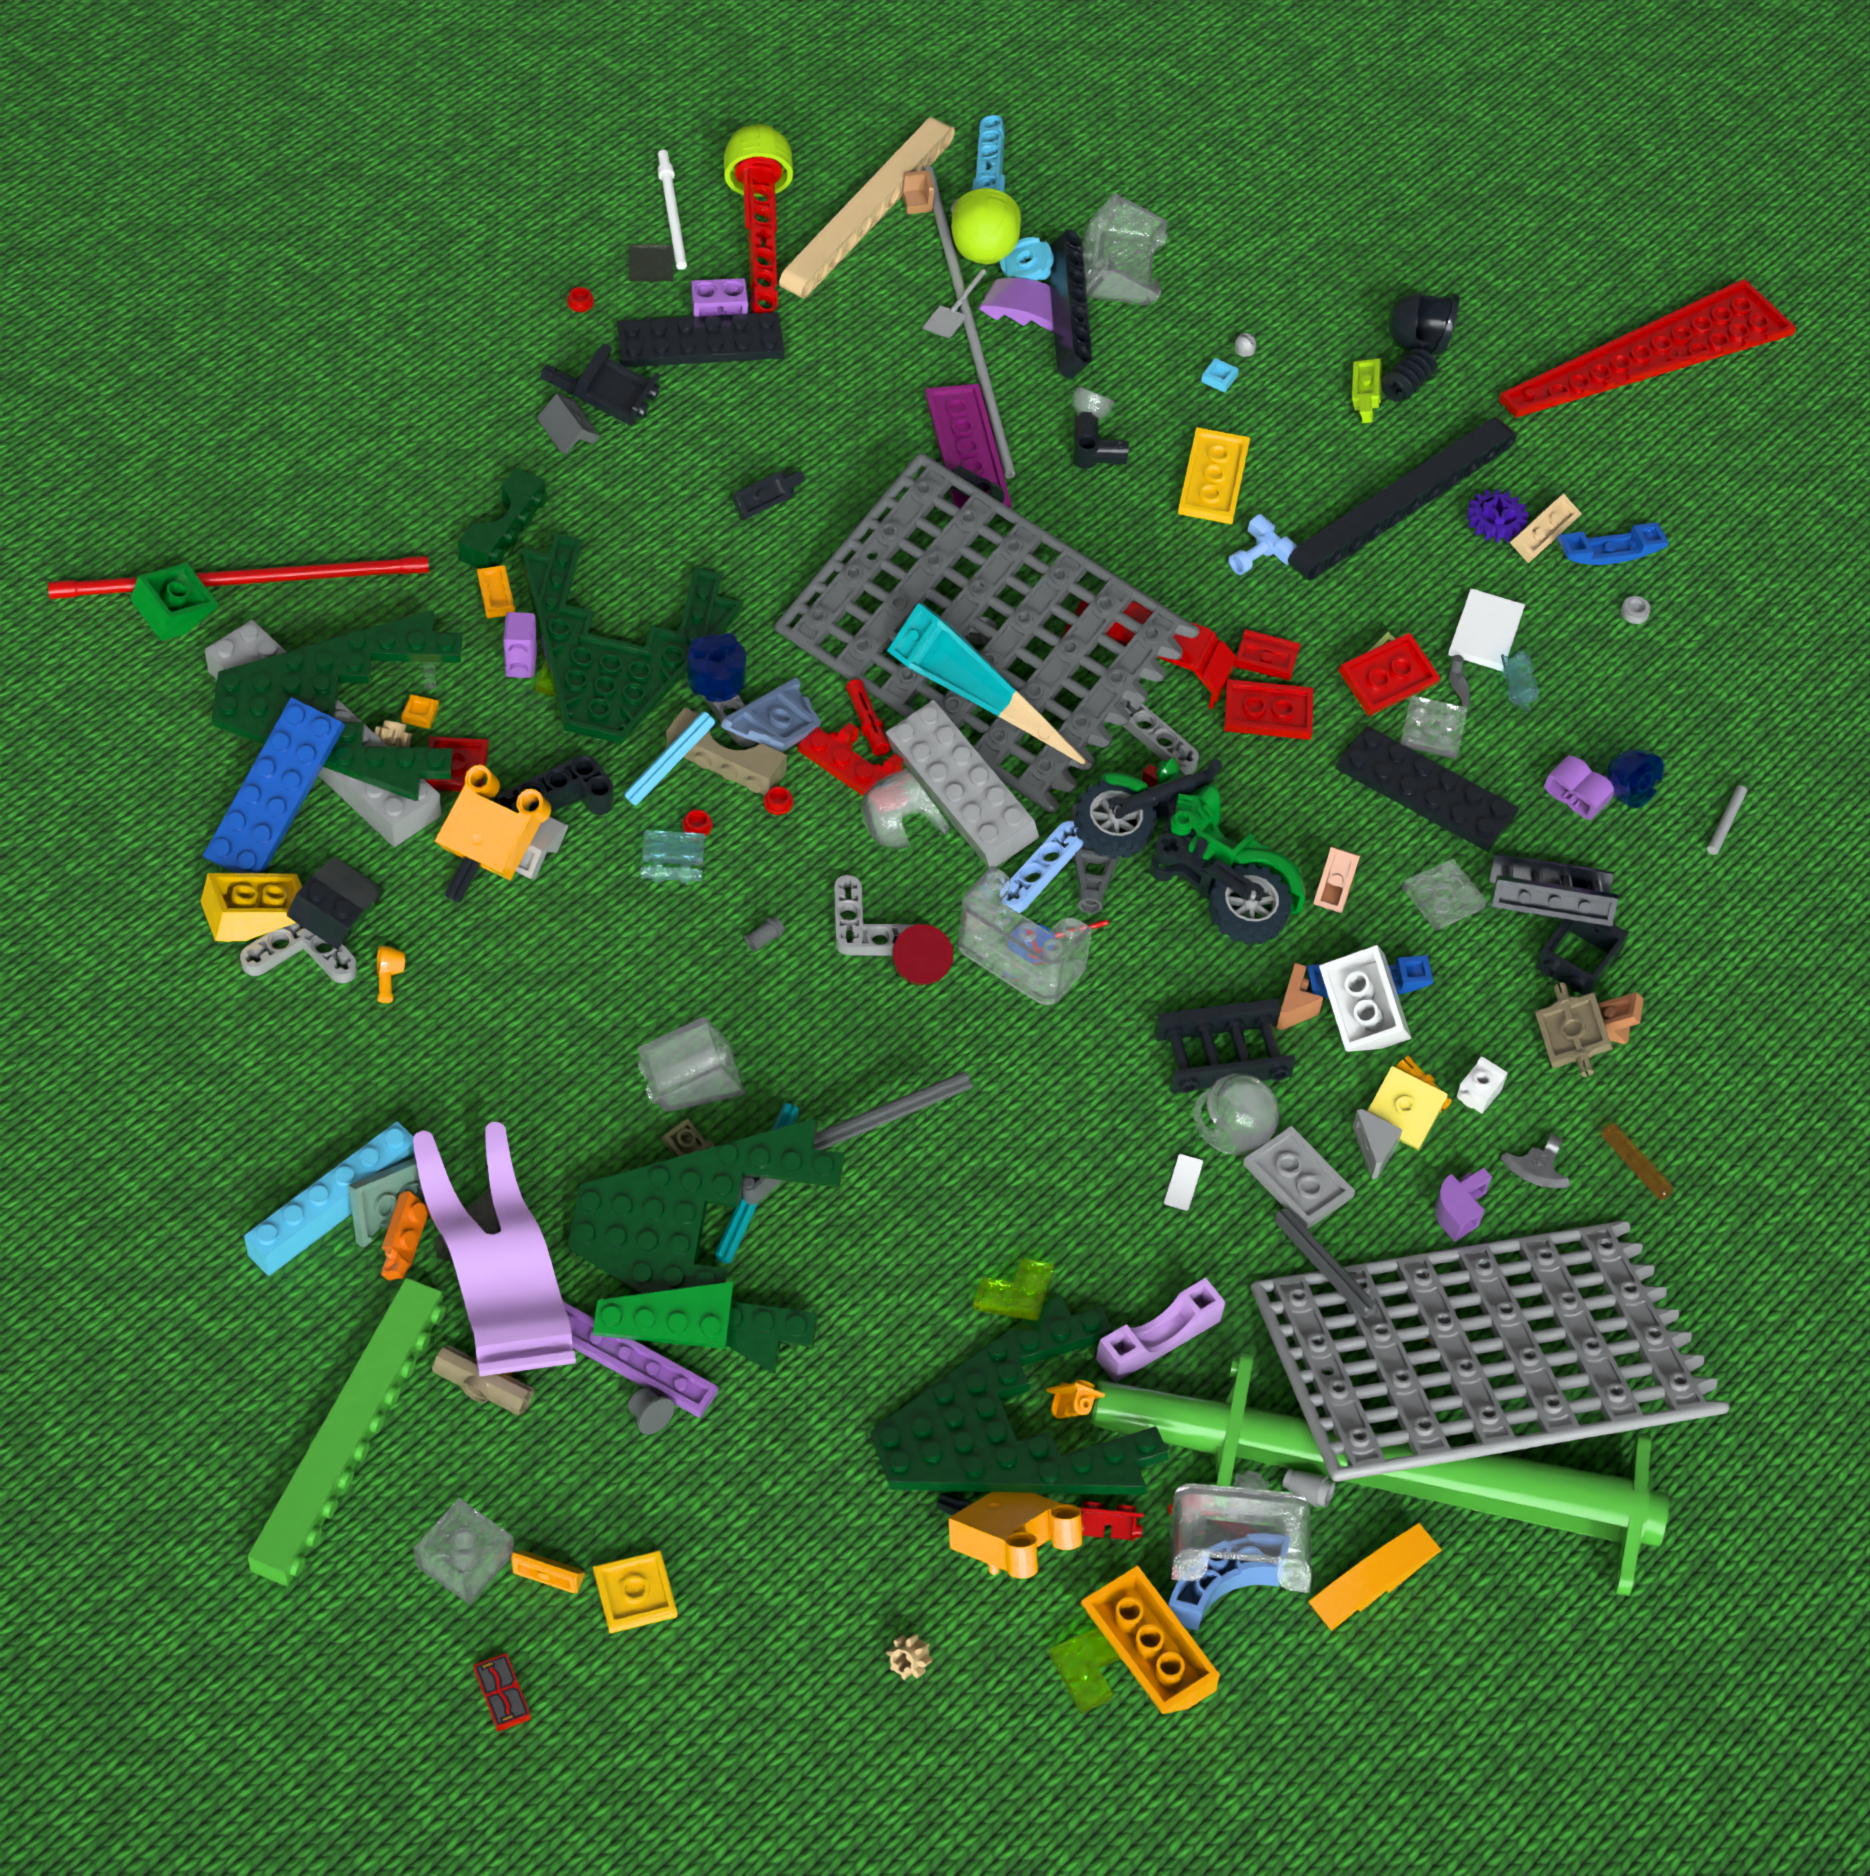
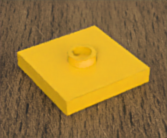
M660 1550L593 1566V1573L609 1634L677 1617L676 1605Z

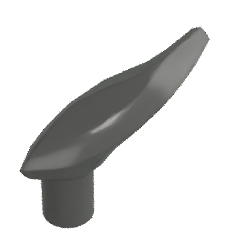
M1454 655L1449 668V680L1453 689L1459 695L1463 707L1466 708L1469 706L1470 693L1468 682L1462 670L1464 658L1461 655Z

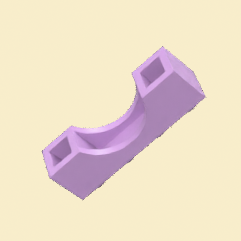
M1204 1278L1179 1293L1174 1302L1162 1314L1147 1324L1131 1328L1126 1324L1100 1339L1096 1360L1110 1378L1117 1383L1219 1323L1222 1318L1225 1301L1210 1282Z

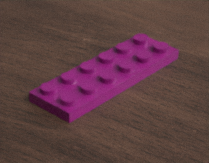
M979 383L927 388L925 390V398L942 465L951 471L959 465L1000 486L1004 491L1003 504L1011 508V500ZM949 488L952 503L961 509L969 498Z

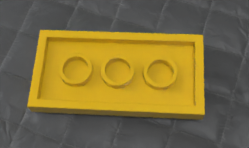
M1196 427L1178 514L1233 524L1250 437Z

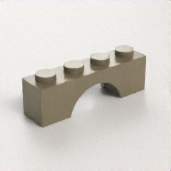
M685 707L666 731V749L699 715L698 713ZM710 729L684 755V758L696 763L701 768L714 771L727 780L735 781L746 786L749 790L766 795L771 788L776 787L780 783L787 769L786 754L763 743L746 750L728 749L719 745L712 738Z

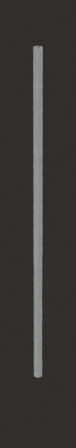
M927 166L923 171L930 170L934 186L933 211L958 300L966 289L933 168ZM967 296L959 308L961 313L967 315L963 323L1004 476L1012 478L1015 476V470Z

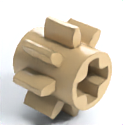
M384 720L383 728L375 727L374 733L387 746L410 747L412 734L405 732V724Z
M917 1634L912 1635L908 1639L901 1635L894 1640L895 1647L887 1651V1655L890 1656V1669L901 1674L904 1680L912 1674L914 1677L919 1678L926 1672L925 1667L933 1661L929 1657V1643L918 1639Z

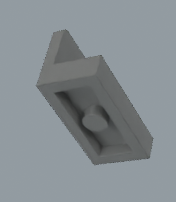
M556 394L537 417L558 449L564 454H567L579 439L594 444L600 437L576 401L560 394Z

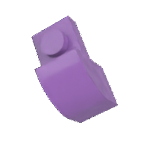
M1485 1168L1475 1174L1472 1172L1467 1173L1459 1181L1450 1174L1441 1186L1435 1204V1216L1439 1225L1454 1242L1479 1227L1484 1209L1478 1204L1476 1199L1486 1194L1492 1178Z

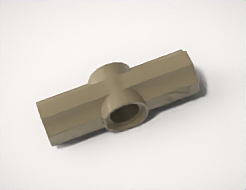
M449 1345L441 1348L432 1366L434 1373L461 1386L462 1390L475 1401L485 1403L489 1400L518 1416L525 1413L534 1395V1388L505 1373L479 1377L477 1359Z

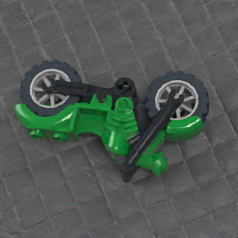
M1172 757L1169 761L1164 760L1156 772V776H1158L1157 785L1153 787H1148L1147 783L1129 774L1121 772L1102 773L1099 785L1095 786L1093 784L1088 787L1086 793H1082L1075 812L1074 828H1077L1076 835L1079 840L1082 839L1084 841L1083 845L1087 849L1092 848L1095 850V854L1099 856L1104 854L1108 855L1110 859H1117V856L1128 858L1134 852L1135 854L1140 853L1143 846H1147L1150 841L1155 820L1164 817L1166 825L1162 835L1157 839L1149 866L1151 875L1159 881H1169L1175 875L1182 876L1198 888L1200 894L1210 900L1208 910L1209 913H1212L1211 920L1213 924L1219 926L1218 930L1223 935L1228 934L1231 936V940L1236 942L1241 940L1244 941V944L1252 945L1253 942L1263 944L1269 938L1271 940L1276 938L1279 931L1282 932L1289 914H1297L1302 910L1305 902V885L1299 873L1300 868L1294 862L1272 851L1268 846L1255 841V836L1251 833L1240 843L1233 842L1221 833L1218 827L1220 822V794L1217 787L1210 784L1214 782L1216 774L1222 768L1220 760H1212L1205 770L1193 775L1184 774L1175 757ZM1103 807L1106 813L1096 812V810ZM1096 820H1101V821H1106V822L1103 823V824L1100 826L1099 824H1097ZM1159 864L1169 865V867L1166 866L1162 869L1159 867ZM1256 914L1261 916L1262 918L1255 919Z

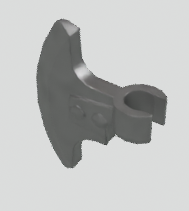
M1551 1134L1544 1150L1532 1147L1530 1152L1522 1157L1509 1153L1501 1156V1160L1509 1170L1534 1185L1547 1188H1568L1570 1185L1569 1178L1557 1173L1553 1167L1555 1157L1563 1138Z

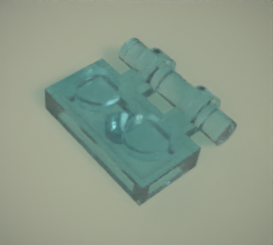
M645 830L642 860L643 862H654V867L642 866L641 878L653 879V882H662L663 879L680 880V883L689 884L690 881L702 882V870L691 869V865H703L705 834ZM664 863L681 864V868H666L663 865Z

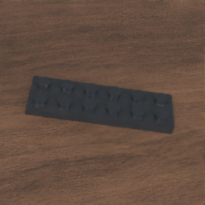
M779 312L617 321L621 364L625 367L784 358Z
M1368 725L1340 758L1336 767L1340 772L1488 853L1516 817L1519 807Z

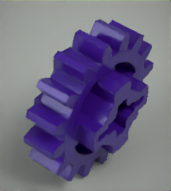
M1496 489L1494 494L1485 490L1483 496L1477 493L1475 499L1469 503L1466 519L1470 520L1468 526L1469 528L1476 527V535L1485 534V540L1494 537L1496 543H1499L1500 538L1510 542L1511 536L1516 537L1526 527L1528 512H1525L1526 505L1518 504V496L1510 498V492L1508 491L1502 495L1499 489Z

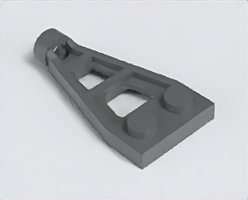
M1073 804L1071 821H1074L1077 804ZM1101 807L1096 810V812L1106 813ZM1096 820L1097 824H1099L1100 826H1101L1103 823L1106 822V821ZM1082 845L1073 856L1080 891L1078 907L1085 913L1095 914L1102 910L1103 896L1121 856H1117V859H1110L1108 855L1104 854L1099 856L1095 854V851L1087 850ZM1085 862L1105 865L1103 875L1086 874Z

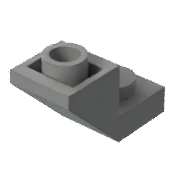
M549 816L546 821L540 824L515 872L530 879H536L546 853L558 852L569 825Z

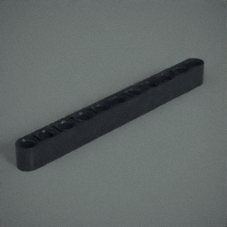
M1497 417L1491 418L1297 546L1291 552L1288 564L1308 581L1314 580L1506 452L1516 441L1517 433Z

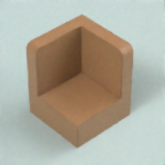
M930 170L904 173L902 197L907 214L932 212L934 186Z

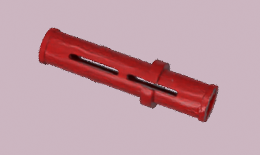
M861 679L851 680L846 685V691L862 724L861 732L868 739L872 753L875 756H882L890 750V744L883 732L884 724L881 719L877 718L863 681Z

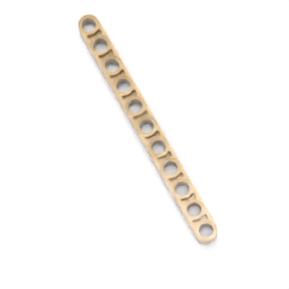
M933 117L928 118L785 268L780 277L779 286L803 299L806 298L901 198L904 173L923 171L925 167L931 166L951 144L955 128Z

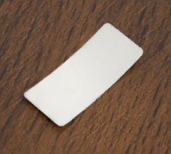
M1182 1154L1178 1155L1164 1200L1165 1205L1186 1211L1189 1209L1203 1164L1202 1160Z

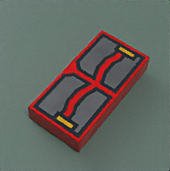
M507 1653L473 1665L474 1673L497 1732L531 1720L530 1712Z

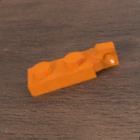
M410 1191L399 1194L382 1245V1249L387 1257L381 1275L388 1281L404 1278L413 1261L429 1213L428 1207Z

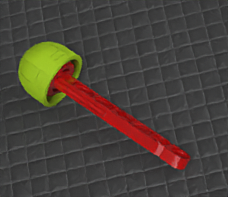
M755 124L744 126L732 135L724 154V173L728 186L735 192L744 195L745 228L748 229L750 288L752 290L751 308L754 313L775 312L778 305V292L774 290L777 285L775 194L783 191L792 181V152L788 141L781 133L771 126ZM754 196H764L766 201H759ZM754 215L764 216L767 222H759ZM761 238H762V241L765 242V244H764L763 247H760V246H761ZM756 258H765L769 265L760 264ZM757 279H765L770 286L764 287L760 285ZM764 300L768 302L771 308L761 307L758 301Z

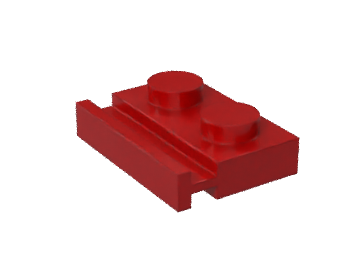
M1245 629L1234 667L1290 681L1301 643Z

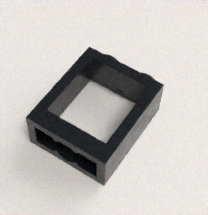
M1564 919L1541 950L1535 968L1542 971L1546 976L1565 983L1574 992L1582 995L1590 994L1623 951L1629 933L1614 924L1606 926ZM1570 933L1607 952L1592 975L1555 954Z

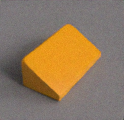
M524 1550L513 1552L511 1557L514 1574L574 1594L578 1593L585 1576L584 1570Z

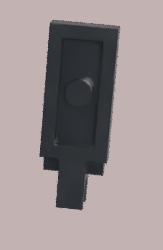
M785 470L758 480L730 494L740 519L746 520L791 498V495L794 494L792 487L806 480L802 470L794 471L788 475Z

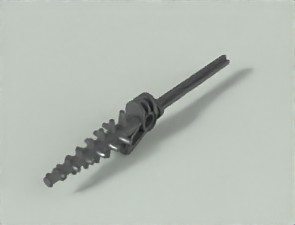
M963 1071L816 1133L814 1149L824 1150L973 1088L969 1075ZM744 1176L742 1188L744 1201L751 1205L757 1204L783 1180Z

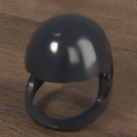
M1423 291L1412 292L1399 298L1394 303L1389 315V331L1397 346L1407 351L1413 348H1422L1431 355H1443L1453 333L1460 296L1449 292L1445 297L1434 298V296L1428 297L1424 295Z

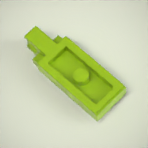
M1380 358L1353 362L1352 401L1355 411L1359 410L1361 414L1362 424L1373 422V408H1379V403H1381L1382 363Z

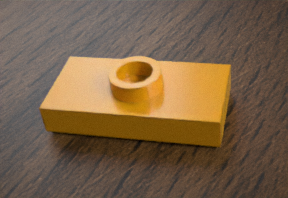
M505 565L477 569V578L486 618L506 616L508 612H515Z

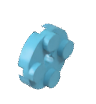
M1027 237L1018 240L1015 249L1004 259L1000 260V266L1006 278L1044 280L1051 274L1050 268L1053 265L1054 256L1046 241L1044 243L1040 242L1039 238Z

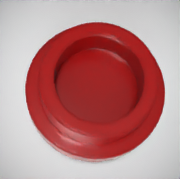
M577 287L572 289L568 295L567 305L573 311L585 312L593 307L594 297L587 288Z
M773 787L764 796V807L768 812L775 815L786 814L793 807V796L784 787Z
M702 810L690 811L682 823L683 831L692 838L706 837L712 831L713 826L709 815Z

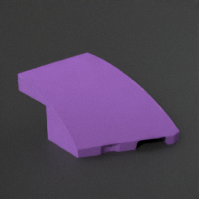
M1024 278L996 279L992 283L990 290L986 293L985 300L979 305V310L996 320L1005 314L1023 326L1032 320L1050 332L1054 330L1051 289L1045 283Z

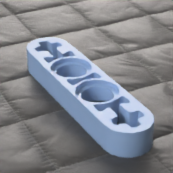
M1067 821L1059 825L1002 888L999 897L1006 912L1017 914L1025 910L1082 847L1084 841L1082 839L1079 840L1077 837V828H1074V821ZM1055 852L1059 854V857L1054 861L1044 860L1045 856L1049 853ZM1032 873H1038L1041 875L1040 878L1034 882H1028L1025 880L1026 877Z

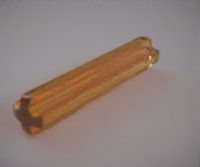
M1612 1123L1603 1130L1602 1137L1658 1199L1664 1200L1672 1194L1673 1186L1616 1124Z

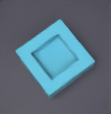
M1215 358L1202 374L1201 382L1225 393L1238 377L1239 369Z

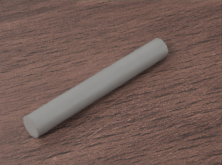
M1742 785L1736 787L1707 847V851L1710 854H1718L1747 793L1746 787Z

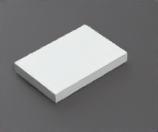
M1470 589L1448 655H1461L1466 661L1503 671L1525 604Z

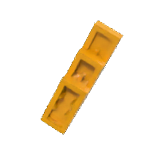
M1418 1523L1366 1557L1308 1602L1332 1631L1357 1610L1361 1612L1384 1592L1390 1593L1437 1555L1441 1549Z

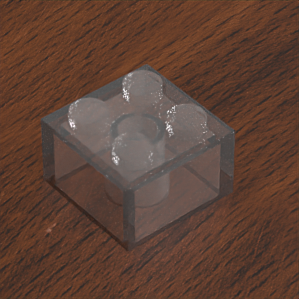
M460 1498L457 1499L414 1547L416 1567L469 1605L511 1559L514 1552L513 1536Z

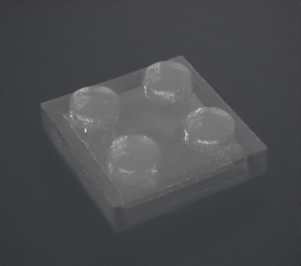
M1411 695L1400 743L1411 749L1457 759L1468 708Z
M1454 859L1404 880L1402 886L1435 930H1439L1484 909L1487 900Z

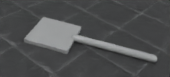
M982 269L951 309L940 305L925 323L923 329L950 339L967 318V315L956 310L984 276L986 270Z

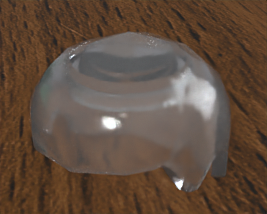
M1078 387L1072 397V405L1075 412L1079 415L1082 412H1092L1095 417H1098V421L1105 419L1110 414L1114 405L1112 399L1083 387Z

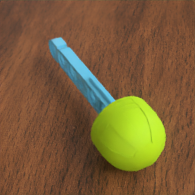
M990 115L980 121L976 178L973 179L972 191L964 194L957 201L952 213L951 229L957 250L966 259L981 264H994L1004 259L1015 249L1020 236L1021 214L1019 207L1009 195L1004 193L1005 175L1002 174L1005 129L1002 117L998 115Z

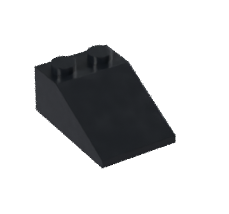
M334 857L314 873L298 891L286 916L338 950L380 900L386 890Z

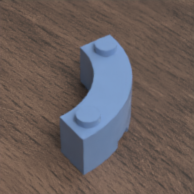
M1269 1535L1247 1536L1246 1540L1228 1544L1223 1542L1209 1549L1189 1569L1184 1571L1172 1592L1168 1605L1185 1628L1198 1631L1200 1622L1208 1608L1227 1592L1249 1585L1279 1587L1290 1538Z

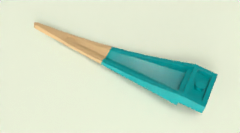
M922 603L917 604L887 651L908 668L1008 721L1077 762L1088 764L1087 760L948 621L942 619Z

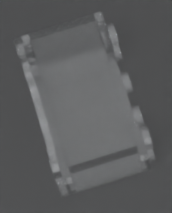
M992 865L962 898L957 947L963 955L1036 1002L1043 1005L1054 1004L1060 1000L1085 972L1092 928L1075 918H1065L1059 921L1050 932L1046 931L1001 902L1010 891L1011 881L1004 872Z

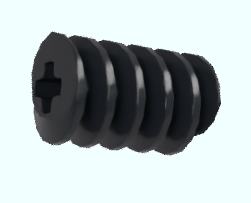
M1422 348L1411 349L1382 378V390L1395 402L1410 398L1437 371L1438 365L1435 358Z

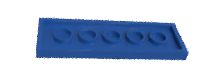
M291 697L204 852L203 857L233 873H264L346 725Z

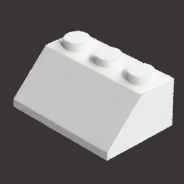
M1378 945L1319 965L1347 1052L1383 1049L1412 1039L1385 954Z

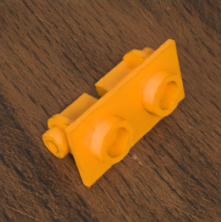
M1075 1380V1383L1070 1384L1061 1383L1060 1386L1050 1387L1046 1390L1054 1394L1051 1412L1057 1419L1088 1414L1092 1409L1094 1399L1102 1398L1105 1394L1094 1390L1095 1385L1083 1380Z

